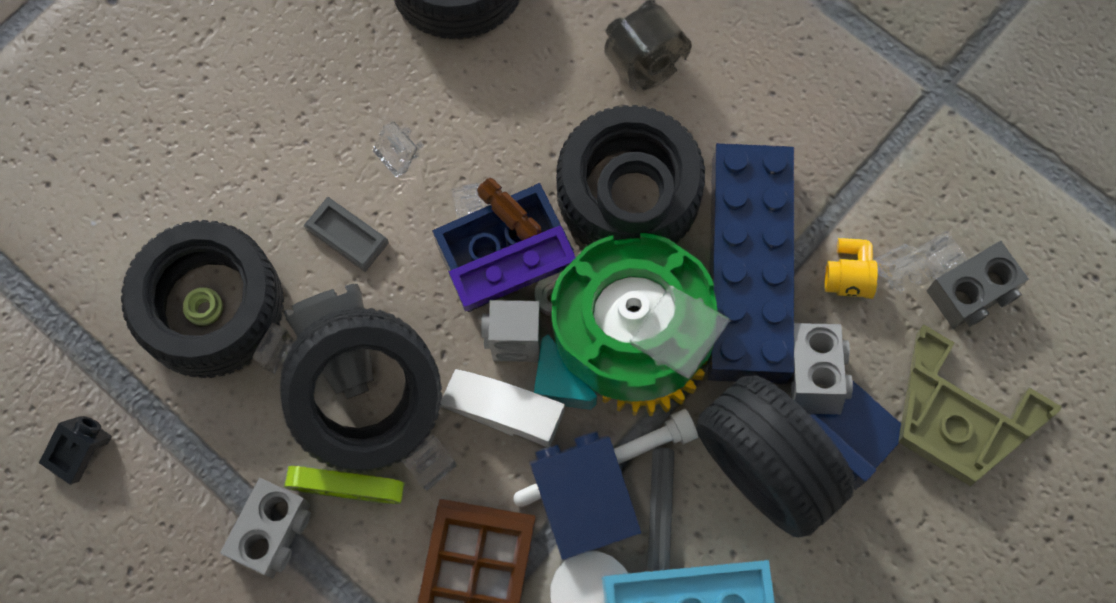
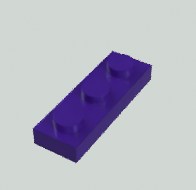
M561 225L448 272L466 312L488 303L490 300H495L562 272L576 257Z

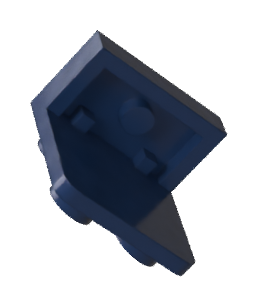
M852 381L851 399H845L841 414L812 413L811 417L830 437L844 456L854 475V489L857 490L874 474L876 468L899 444L901 423L859 385Z

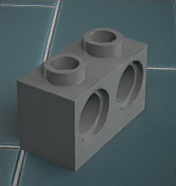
M999 241L936 278L926 291L953 329L964 322L971 327L989 315L987 309L998 303L1003 308L1022 295L1019 289L1029 278L1003 242ZM988 272L997 274L1001 278L1003 285L993 283L988 276ZM960 291L968 295L971 304L960 302L955 292Z

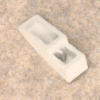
M455 369L440 402L441 407L511 436L516 434L545 447H550L565 412V405L508 383Z

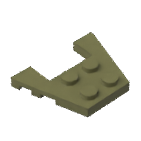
M923 324L915 337L898 442L968 486H972L1054 417L1062 406L1029 387L1023 393L1009 419L937 375L955 343Z

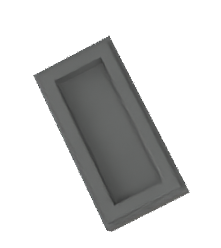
M329 197L323 201L304 224L308 232L364 272L369 269L389 244L385 236Z

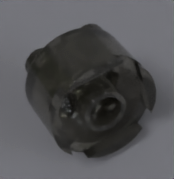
M647 0L638 10L632 12L624 19L617 18L613 20L605 31L608 38L604 46V54L633 90H636V86H640L643 91L650 90L662 84L678 70L674 64L682 56L686 60L691 52V40L665 8L658 5L655 0Z

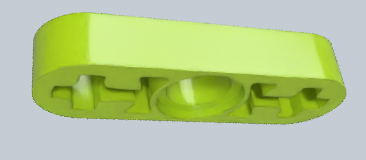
M288 466L284 488L302 493L397 505L401 504L404 482L377 476Z

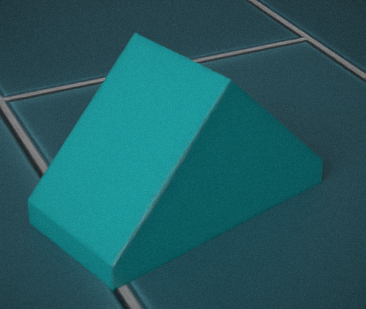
M547 334L541 340L534 393L560 402L565 407L591 410L597 405V395L587 384L567 369L560 357L556 343Z

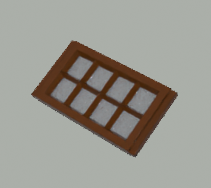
M439 499L418 603H520L536 516Z

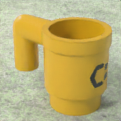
M838 238L837 253L857 254L858 260L839 259L838 262L827 261L824 279L825 292L836 293L837 296L874 299L877 288L878 267L876 260H873L872 243L862 239Z

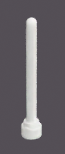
M684 408L670 415V420L664 422V427L614 448L618 463L621 464L670 441L674 444L680 441L682 444H686L697 439L698 433L688 411ZM535 483L516 492L513 500L517 506L524 507L540 500L541 496Z

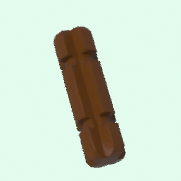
M488 178L477 188L478 196L487 205L491 204V209L512 231L516 230V235L522 241L542 233L541 226L532 217L528 218V213L506 191L502 193V187L493 178Z

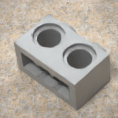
M490 300L489 314H482L481 336L484 338V349L491 350L493 361L538 362L541 347L539 301Z
M794 323V373L790 378L791 398L808 414H841L845 399H851L852 375H845L844 364L849 363L850 345L848 340H842L841 324ZM814 350H821V351H823V352H825V353H818V352H815ZM815 384H823L826 385L828 388H820Z
M259 477L220 554L273 579L276 572L281 573L287 566L292 554L289 546L296 533L300 535L305 530L311 517V512L308 511L311 504L304 498ZM279 502H287V515L280 521H272L271 510L274 505ZM260 539H267L269 543L267 554L261 559L254 560L251 553L253 545Z

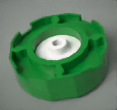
M640 233V239L633 238L614 241L613 236L605 237L586 246L560 273L555 283L551 298L552 323L560 357L571 373L600 395L621 401H647L664 397L684 387L711 355L717 325V302L712 278L701 261L668 238L648 233Z

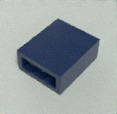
M598 431L575 438L576 446L562 451L559 444L535 452L537 459L529 461L562 560L642 533L611 439L608 436L599 437Z

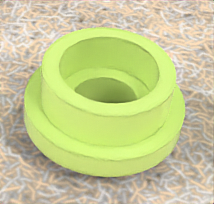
M206 287L197 288L189 292L183 303L185 317L197 326H207L214 323L223 311V301L219 294L213 289ZM201 303H210V308L205 313H198V307Z

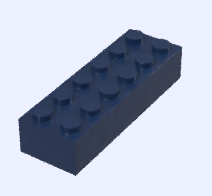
M716 143L712 159L710 276L714 284L717 302V325L713 350L708 359L707 381L736 382L742 377L759 376L773 384H787L794 373V147Z

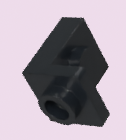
M79 416L59 422L39 464L69 485L80 481L96 448L107 445L112 436L101 429V425L96 420L89 417Z

